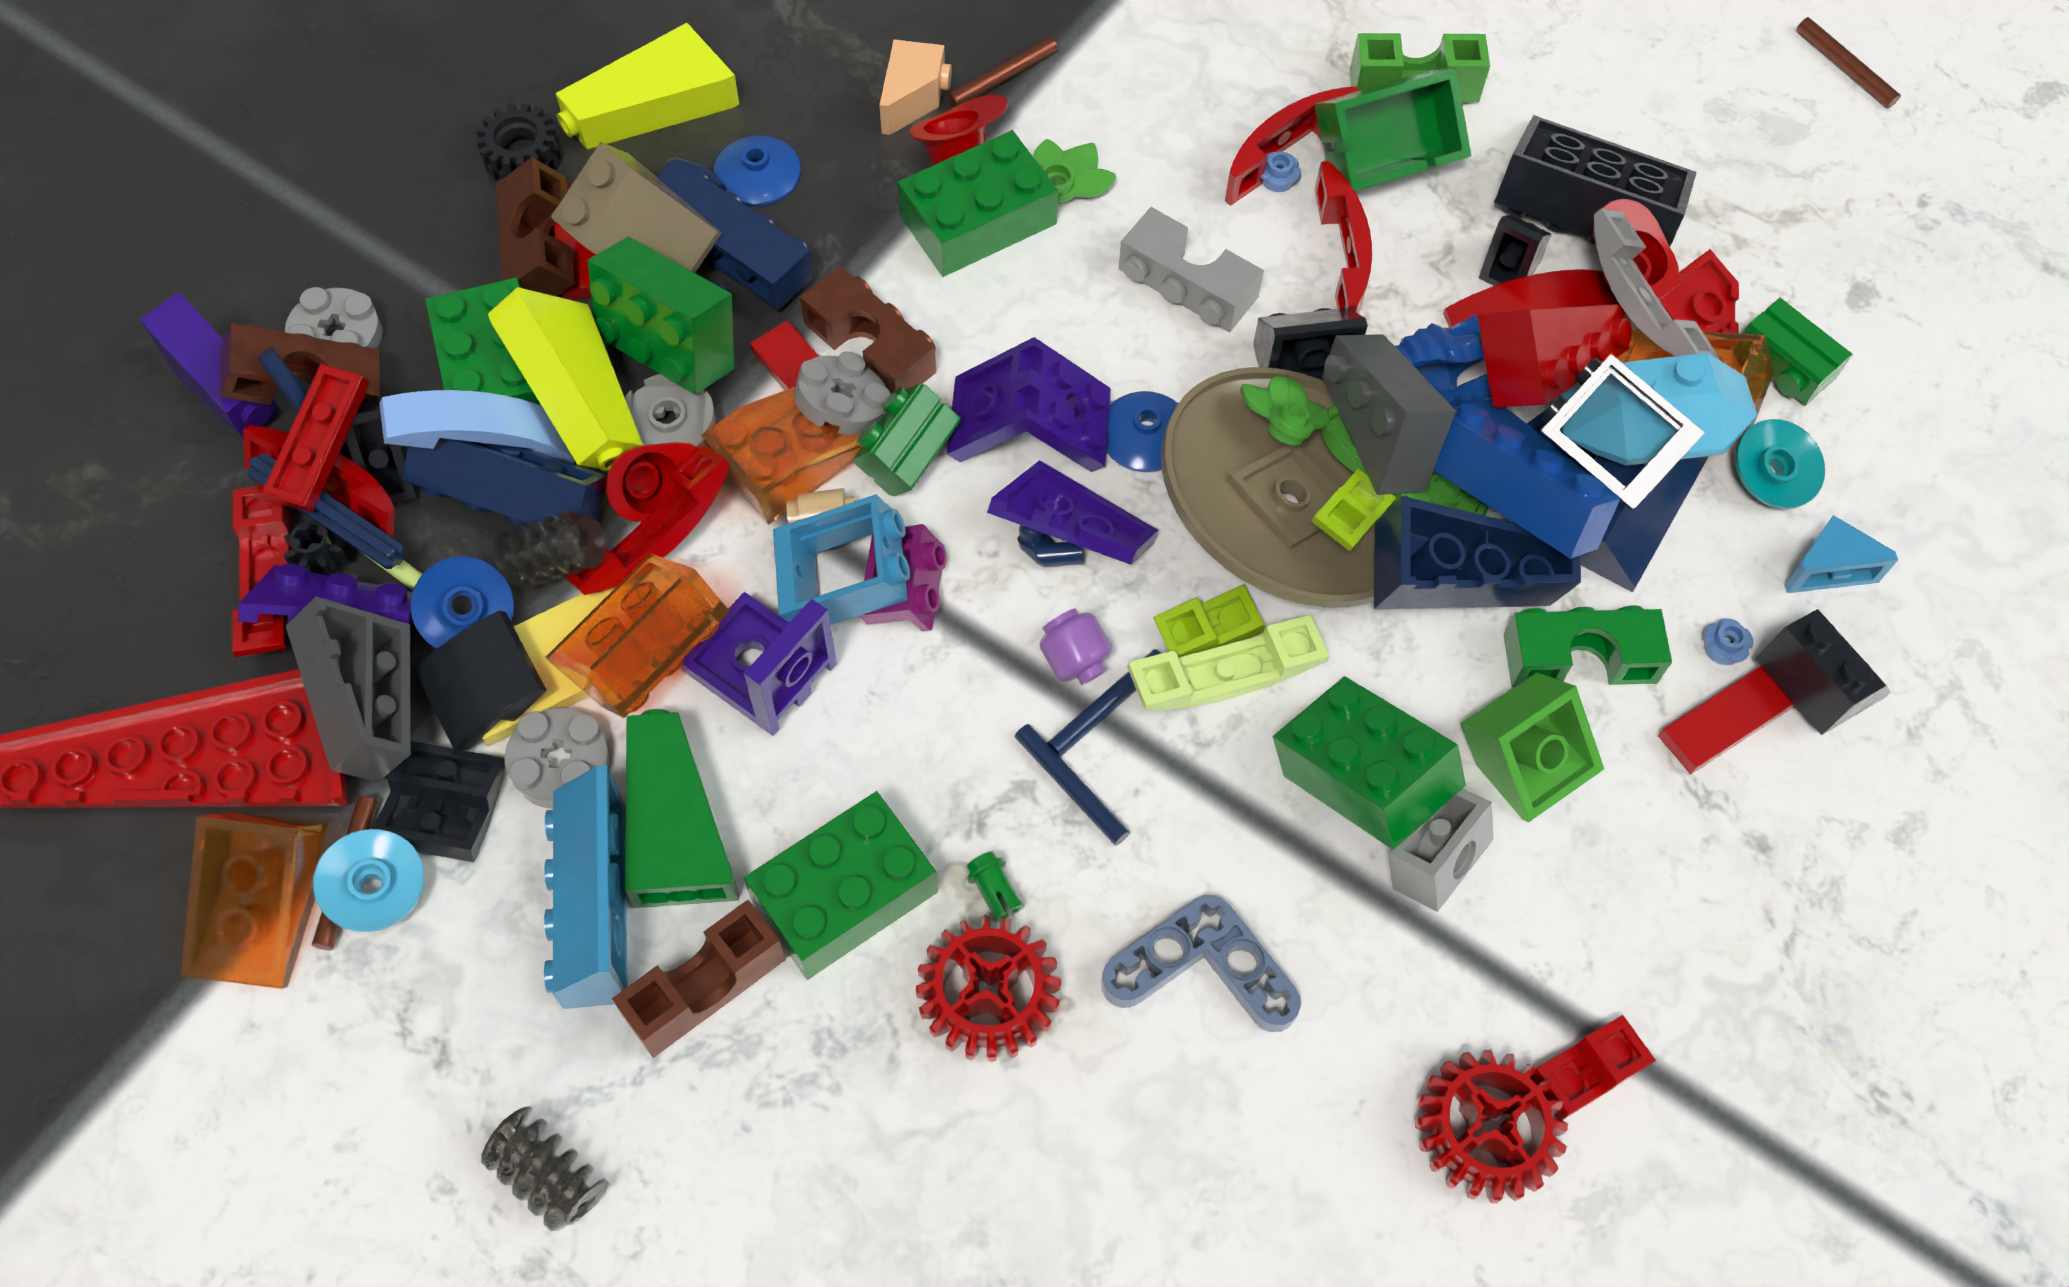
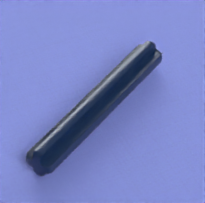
M262 453L258 457L253 456L248 462L250 464L247 471L249 477L265 486L276 459L266 453ZM324 491L321 492L312 513L298 509L314 521L323 524L326 529L386 569H392L396 565H400L404 560L403 556L406 548L402 543Z

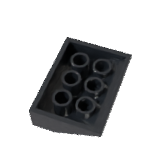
M1533 115L1513 152L1494 203L1502 205L1503 209L1512 215L1519 217L1530 215L1544 220L1546 226L1556 231L1567 232L1572 230L1586 235V239L1595 244L1593 239L1594 214L1611 201L1620 199L1633 200L1650 210L1670 247L1684 218L1697 172Z

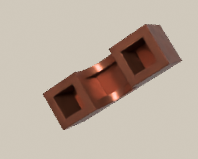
M531 157L496 183L501 279L504 281L518 278L520 287L523 289L558 296L575 284L572 248L548 235L552 226L556 223L551 216L567 193V179L562 174Z
M839 266L800 296L804 324L833 350H836L843 343L853 338L863 337L874 341L862 351L863 359L866 363L865 366L880 377L891 394L900 387L906 390L919 383L923 384L936 373V347L930 336L923 330L916 331L904 320L900 311L893 304L882 302L873 294L870 286L864 279L859 276L854 278L842 266Z
M233 322L230 324L221 348L220 397L270 405L278 386L258 361L257 356L263 351L274 347L296 378L311 385L320 364L363 375L370 382L361 404L378 401L380 397L379 349L363 347L352 342L342 343L314 338L303 333L293 334L265 329L254 324L244 325Z
M746 900L703 932L706 938L703 946L687 962L666 972H663L657 965L611 998L652 1058L656 1057L786 960L780 940L749 900Z

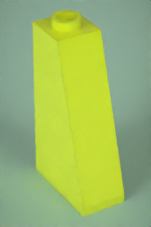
M688 23L681 25L556 93L561 111L557 114L560 126L568 137L576 136L587 150L597 147L600 142L609 144L732 109L739 105L734 73Z
M517 287L488 313L490 322L577 465L609 471L614 459L623 451L643 446L588 304Z

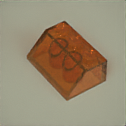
M649 554L545 657L602 708L625 718L629 713L637 711L647 702L650 692L665 677L674 674L681 668L685 661V656L699 642L710 638L717 631L719 622L730 611L694 568Z

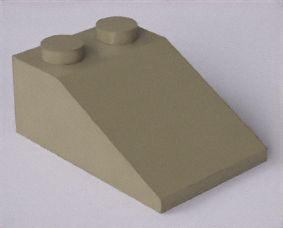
M602 142L599 143L551 216L555 222L580 244L596 255L629 236L694 273L722 234V232L633 156Z

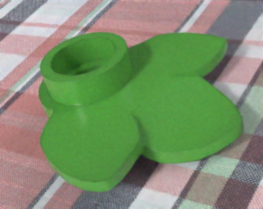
M1045 139L1034 151V159L1058 189V204L1068 202L1074 197L1093 198L1100 196L1108 191L1116 180L1115 173L1105 169H1097L1098 153L1095 143L1091 142L1062 151L1056 143Z
M1274 376L1268 388H1260L1251 384H1242L1240 388L1241 395L1249 408L1269 419L1268 430L1270 434L1282 443L1300 445L1304 439L1312 436L1315 429L1326 428L1330 421L1327 409L1323 405L1308 401L1305 389L1298 382L1287 376Z

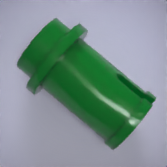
M990 851L976 857L967 864L966 867L970 873L967 876V880L970 884L975 883L993 915L994 921L1000 922L1005 917L1009 918L1000 901L1002 896L1014 915L1022 910L1025 905L1020 900L1003 869L1006 864L1005 860L1001 857L997 858L995 853Z

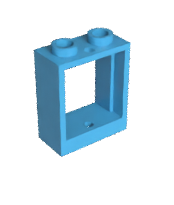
M875 494L773 529L779 616L790 623L803 607L813 599L828 609L830 625L908 601L906 581L910 578V569L903 555L901 538L905 536V524L899 511L892 509ZM873 534L877 577L818 596L815 553Z

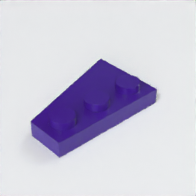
M297 564L274 565L240 601L238 622L258 623V614L288 615V624L317 596L410 624L411 627L413 624L411 614V597L413 592L408 591L402 585L394 583L375 585L360 582L357 578L348 574L323 575L308 572L305 567Z

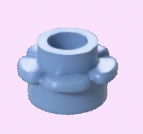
M1282 151L1266 154L1265 172L1261 176L1263 186L1273 192H1285L1291 189L1301 174V170L1298 168V160L1293 155Z
M1723 618L1717 624H1710L1704 632V650L1712 661L1721 665H1732L1744 661L1749 656V649L1753 646V637L1750 631L1740 625L1738 621ZM1725 637H1730L1733 643L1728 642Z

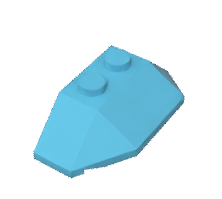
M1709 353L1622 362L1705 432L1681 459L1723 455L1757 417L1745 376ZM1610 376L1602 382L1560 429L1576 445H1580L1593 454L1625 466L1647 463L1676 432ZM1581 385L1573 386L1561 394V396L1569 401Z

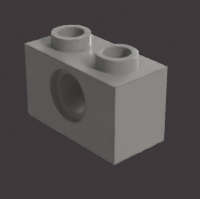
M1462 789L1394 850L1391 849L1388 854L1393 890L1438 912L1494 840L1492 802Z

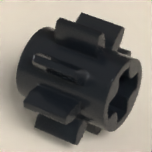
M301 520L300 524L293 529L291 534L284 536L291 549L283 555L288 564L303 566L308 572L331 575L339 568L341 563L348 562V558L342 550V547L348 543L326 529L320 522H305Z

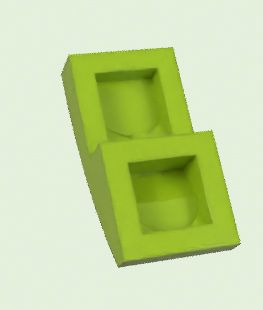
M1358 468L1316 513L1311 522L1350 552L1375 525V522L1388 510L1396 497L1392 494L1377 495L1368 475Z
M1245 584L1203 603H1200L1198 597L1153 617L1168 651L1175 650L1178 657L1250 639L1263 633L1265 625Z

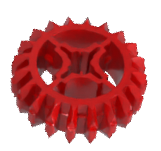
M986 914L980 919V929L976 930L972 929L971 923L968 920L963 919L960 922L961 936L957 937L953 932L945 929L941 933V940L945 948L929 945L927 957L933 963H923L918 967L919 977L926 981L916 985V997L926 1000L919 1007L920 1016L922 1019L936 1018L929 1027L930 1034L934 1038L950 1031L945 1042L947 1050L952 1052L958 1048L962 1041L965 1042L966 1059L973 1060L977 1055L978 1047L986 1048L987 1060L995 1062L997 1060V1047L1005 1046L1007 1054L1014 1058L1018 1056L1016 1040L1020 1038L1025 1045L1029 1047L1035 1046L1037 1044V1036L1032 1027L1040 1031H1049L1051 1019L1045 1013L1057 1012L1059 1009V999L1051 995L1061 990V979L1050 975L1057 969L1056 958L1042 957L1047 946L1043 939L1027 944L1031 935V929L1027 925L1021 927L1016 934L1011 933V919L1008 917L1002 919L999 929L991 928L990 917ZM996 952L1007 956L999 961L989 962L983 960L977 953ZM958 964L963 970V977L968 985L959 993V1000L950 1006L944 995V987L949 974ZM1026 970L1033 985V994L1027 1006L1020 1013L1015 1007V999L1009 991L1018 983V975ZM979 980L980 982L984 981L988 986L998 983V995H993L988 989L979 993ZM979 1014H990L996 1017L1001 1024L988 1026L978 1025L969 1021Z
M1492 1049L1484 1050L1480 1055L1479 1061L1470 1052H1465L1459 1057V1066L1451 1061H1446L1440 1067L1442 1077L1432 1075L1425 1084L1431 1094H1422L1417 1101V1106L1427 1114L1416 1119L1415 1128L1422 1132L1431 1133V1135L1419 1143L1420 1150L1422 1152L1436 1150L1438 1154L1430 1164L1431 1171L1437 1172L1446 1166L1452 1172L1447 1178V1187L1453 1189L1464 1180L1468 1182L1466 1188L1467 1197L1473 1200L1480 1195L1483 1187H1485L1489 1202L1495 1204L1502 1200L1504 1190L1513 1201H1518L1525 1196V1187L1533 1192L1538 1191L1544 1186L1542 1175L1551 1177L1558 1170V1165L1552 1157H1561L1567 1148L1556 1137L1563 1135L1568 1130V1123L1552 1117L1563 1108V1101L1557 1099L1547 1101L1544 1096L1552 1087L1551 1081L1543 1080L1536 1085L1530 1079L1535 1073L1534 1064H1527L1520 1072L1514 1069L1516 1063L1514 1053L1506 1054L1499 1065L1496 1062ZM1475 1086L1493 1087L1507 1093L1512 1098L1497 1100L1492 1098L1484 1088L1478 1090ZM1454 1096L1462 1105L1459 1111L1466 1123L1465 1133L1457 1140L1450 1123V1106ZM1524 1112L1531 1128V1146L1528 1154L1522 1148L1524 1140L1517 1130L1518 1117ZM1502 1115H1508L1499 1125V1130L1486 1131L1479 1137H1474L1483 1127L1482 1123L1484 1121L1488 1122L1492 1119L1496 1121ZM1474 1151H1486L1499 1163L1504 1161L1508 1167L1499 1168L1485 1165L1472 1158L1469 1154Z

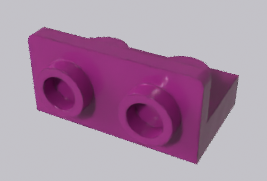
M924 524L905 526V536L901 540L903 555L910 569V578L906 581L908 601L858 617L867 625L910 620L922 632L931 631L933 629L935 613L940 605L939 586L942 570L946 566V551L944 545ZM873 534L864 581L877 577Z

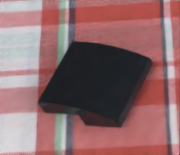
M497 611L464 629L441 645L414 669L455 750H470L500 720L516 721L547 691L514 626L504 611Z
M410 741L411 755L390 772L387 780L391 792L372 829L389 831L403 837L419 853L474 863L498 799L505 772V758Z

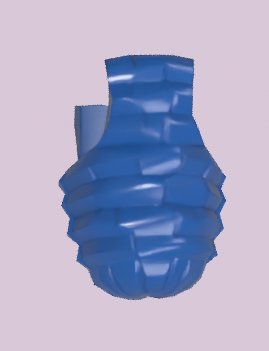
M1477 315L1455 324L1452 328H1442L1431 323L1427 328L1418 329L1413 335L1405 336L1401 339L1400 344L1395 346L1452 407L1460 406L1462 403H1472L1491 398L1487 374L1457 386V378L1471 365L1485 359Z

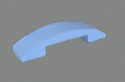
M460 390L402 393L382 397L379 403L385 444L434 449L439 438L523 447L572 464L575 462L545 410L536 403L505 395Z

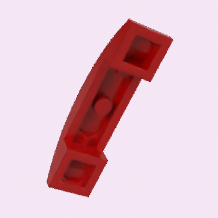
M1356 86L1342 87L1316 93L1284 107L1265 120L1246 139L1232 163L1225 202L1232 206L1262 185L1263 179L1261 176L1265 172L1266 154L1278 151L1283 152L1311 132H1314L1321 138L1314 103L1356 92L1359 89Z
M1323 161L1320 163L1314 190L1321 225H1339L1347 268L1341 269L1335 292L1337 309L1350 308L1359 314L1372 265L1370 228L1363 206L1348 180L1330 161Z
M1574 269L1540 273L1501 283L1472 294L1446 307L1443 315L1449 328H1452L1455 324L1477 314L1620 304L1613 292L1605 284L1601 271Z
M254 425L243 428L244 468L248 470L250 459L253 456L258 457L262 453H266L277 460L288 432ZM339 453L322 491L394 538L395 509L388 494L366 470Z
M703 444L669 475V478L678 487V491L611 551L596 540L563 569L560 574L583 595H588L610 589L643 573L674 550L700 522L717 496L730 464L723 456Z
M262 485L233 490L232 529L239 539V603L274 565L288 564L283 555L291 550L284 539L285 535H289L292 532L289 508L287 505L265 498L261 494L264 488ZM239 609L232 610V653L235 657L287 649L290 642L286 629L288 615L258 614V623L238 622Z

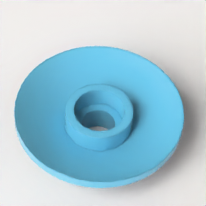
M378 829L353 832L337 840L320 858L313 877L314 896L324 915L341 928L355 932L379 931L398 923L413 910L420 899L424 886L423 864L414 847L403 837ZM377 879L382 882L380 889L375 893L367 894L362 891L363 885L368 880Z

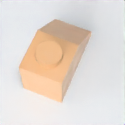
M902 40L893 41L880 100L882 134L891 135L939 108L942 90L949 91L952 77V65L945 64L944 45Z

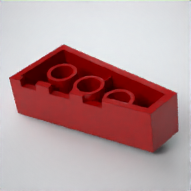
M1620 305L1477 314L1493 407L1546 405L1578 384L1575 378L1594 357L1603 363L1610 354L1617 358L1630 349L1632 328L1629 320L1625 317V311Z

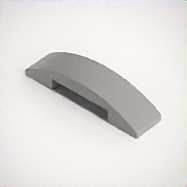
M1600 209L1594 214V232L1600 263L1613 294L1633 323L1650 340L1674 356L1709 353L1715 358L1720 359L1696 321L1672 320L1632 260L1646 246L1624 213L1607 209Z

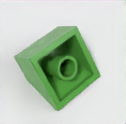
M1538 672L1460 723L1476 766L1517 814L1527 822L1532 821L1605 769L1577 687Z

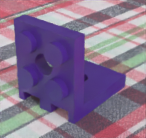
M1033 337L955 376L952 410L960 417V423L948 438L946 455L958 462H962L1028 432L1090 472L1105 467L1111 388Z
M743 592L679 661L681 669L774 736L779 730L778 720L793 703L800 707L812 693L810 684L824 668L831 671L837 665L828 609L811 599L789 623L749 594ZM747 649L762 651L763 653L750 667L743 666L737 662L739 655Z

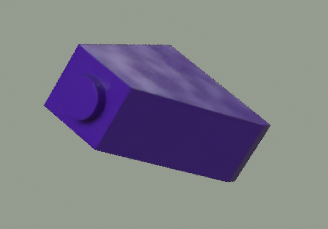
M177 292L139 319L174 374L242 439L243 428L249 425L263 426L270 417L280 411L274 399L270 405L220 397L221 348L224 339L181 293Z

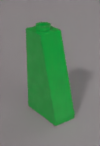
M650 709L644 711L641 715H631L626 718L625 892L633 908L739 901L738 888L679 713H670L663 709Z

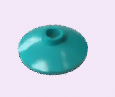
M1781 419L1763 420L1748 428L1738 441L1735 451L1737 473L1745 488L1760 502L1778 509H1794L1810 502L1820 492L1825 479L1824 458L1815 440L1798 425ZM1769 465H1771L1774 468L1776 473L1772 471Z

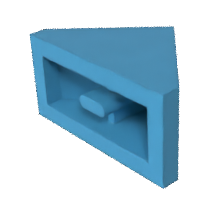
M1833 515L1813 541L1784 586L1787 593L1879 583L1898 561V557L1894 550Z

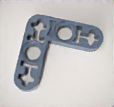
M1204 895L1195 899L1111 958L1105 965L1102 973L1101 988L1105 998L1115 1006L1130 1008L1141 1003L1198 961L1205 958L1248 1015L1261 1029L1269 1032H1281L1288 1029L1295 1022L1301 1007L1300 995L1295 986L1233 908L1224 899L1214 895ZM1204 912L1208 917H1212L1215 914L1220 916L1217 927L1218 931L1215 932L1210 926L1201 930L1194 939V943L1199 947L1194 948L1188 933L1199 925L1200 913ZM1184 925L1185 931L1179 926ZM1161 939L1175 940L1181 946L1183 956L1173 964L1162 963L1155 957L1153 945ZM1241 950L1249 952L1257 964L1255 972L1248 976H1239L1233 973L1227 964V957L1231 953ZM1142 954L1148 969L1136 977L1135 990L1131 992L1125 986L1117 990L1114 987L1117 978L1116 972L1120 970L1126 976L1132 974L1140 968L1141 959L1137 955ZM1149 970L1156 975L1155 978H1151ZM1264 974L1270 978L1264 985V989L1274 1000L1283 997L1287 1001L1283 1009L1285 1015L1283 1017L1277 1011L1270 1014L1264 1011L1267 998L1259 987L1255 989L1253 994L1247 991V989L1256 986Z

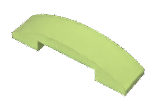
M1311 614L1268 625L1261 636L1178 657L1176 651L1173 650L1128 662L1127 668L1144 710H1173L1215 703L1269 687L1328 661L1330 655Z

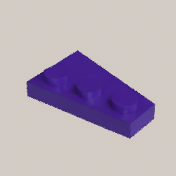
M1040 460L994 495L987 510L989 514L1130 565L1153 545L1158 533V529Z

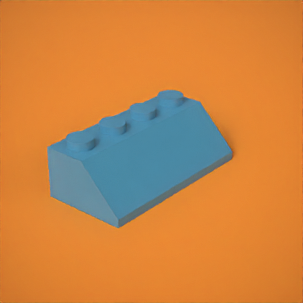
M602 765L595 766L554 790L553 810H546L545 832L547 840L553 841V859L545 860L544 874L547 890H553V908L545 910L544 928L547 940L553 941V960L545 961L544 982L547 993L553 992L554 997L563 1009L614 1004L611 998L628 987L625 803L608 766Z

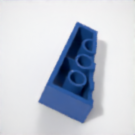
M1492 398L1472 403H1462L1460 406L1453 407L1456 413L1433 471L1570 559L1598 549L1621 499L1609 490L1600 479L1589 474L1508 408L1493 407Z

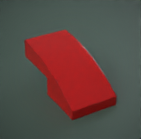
M1621 1015L1587 1035L1573 1047L1535 1068V1073L1530 1079L1536 1085L1543 1080L1551 1081L1552 1087L1544 1096L1547 1101L1553 1099L1563 1101V1108L1554 1115L1557 1119L1565 1120L1653 1064L1656 1059L1624 1015Z

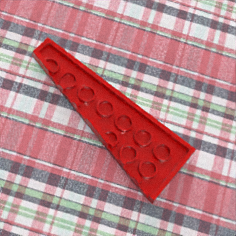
M299 669L0 735V808L341 806L349 804L346 776L343 773L330 770Z

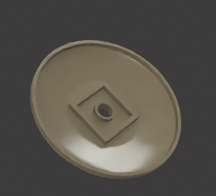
M1249 367L1219 373L1192 388L1178 403L1166 425L1161 445V468L1167 493L1173 507L1194 539L1211 557L1231 573L1252 586L1276 597L1295 603L1329 608L1352 607L1373 602L1375 525L1349 552L1311 522L1316 513L1338 488L1346 483L1354 472L1342 464L1328 449L1322 435V429H1315L1312 436L1304 439L1300 445H1288L1274 438L1268 430L1269 419L1251 410L1240 392L1242 384L1268 388L1274 376H1287L1298 382L1305 389L1308 401L1323 405L1328 410L1334 401L1326 383L1320 379L1285 369ZM1282 493H1291L1296 497L1298 503L1287 500Z

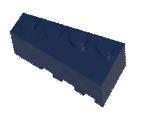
M1401 496L1375 522L1374 609L1551 606L1581 583L1580 556L1568 558L1513 522Z

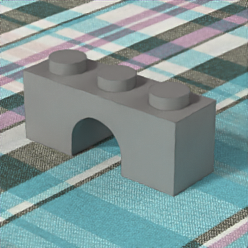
M1150 207L1121 241L1119 270L1123 271L1133 281L1142 282L1158 291L1168 301L1176 304L1179 303L1198 314L1206 323L1217 325L1230 333L1259 298L1264 270L1227 249L1223 251L1217 260L1210 264L1195 265L1187 262L1182 257L1185 254L1188 227Z

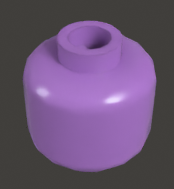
M1074 608L1059 615L1042 627L1045 635L1041 638L1039 646L1059 680L1071 681L1077 678L1080 684L1084 685L1107 671L1103 662L1110 657L1113 647L1092 613L1079 614L1077 609Z

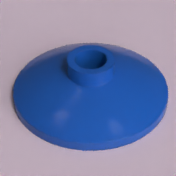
M756 135L738 139L725 147L716 159L714 174L726 186V190L735 193L744 205L762 207L777 203L794 191L800 180L801 166L798 155L790 145L774 137Z
M1150 391L1129 393L1115 400L1109 405L1106 453L1116 463L1133 471H1162V438L1166 425L1178 403L1166 395ZM1148 421V422H1152V423H1154V424H1153V425H1150V426H1146V425H1143V424L1140 423V422Z
M451 557L433 564L420 576L411 597L413 622L420 635L437 649L464 629L497 611L506 612L510 621L513 617V595L506 579L492 565L473 557ZM460 595L467 596L472 603L470 610L464 614L456 613L452 609L453 600Z

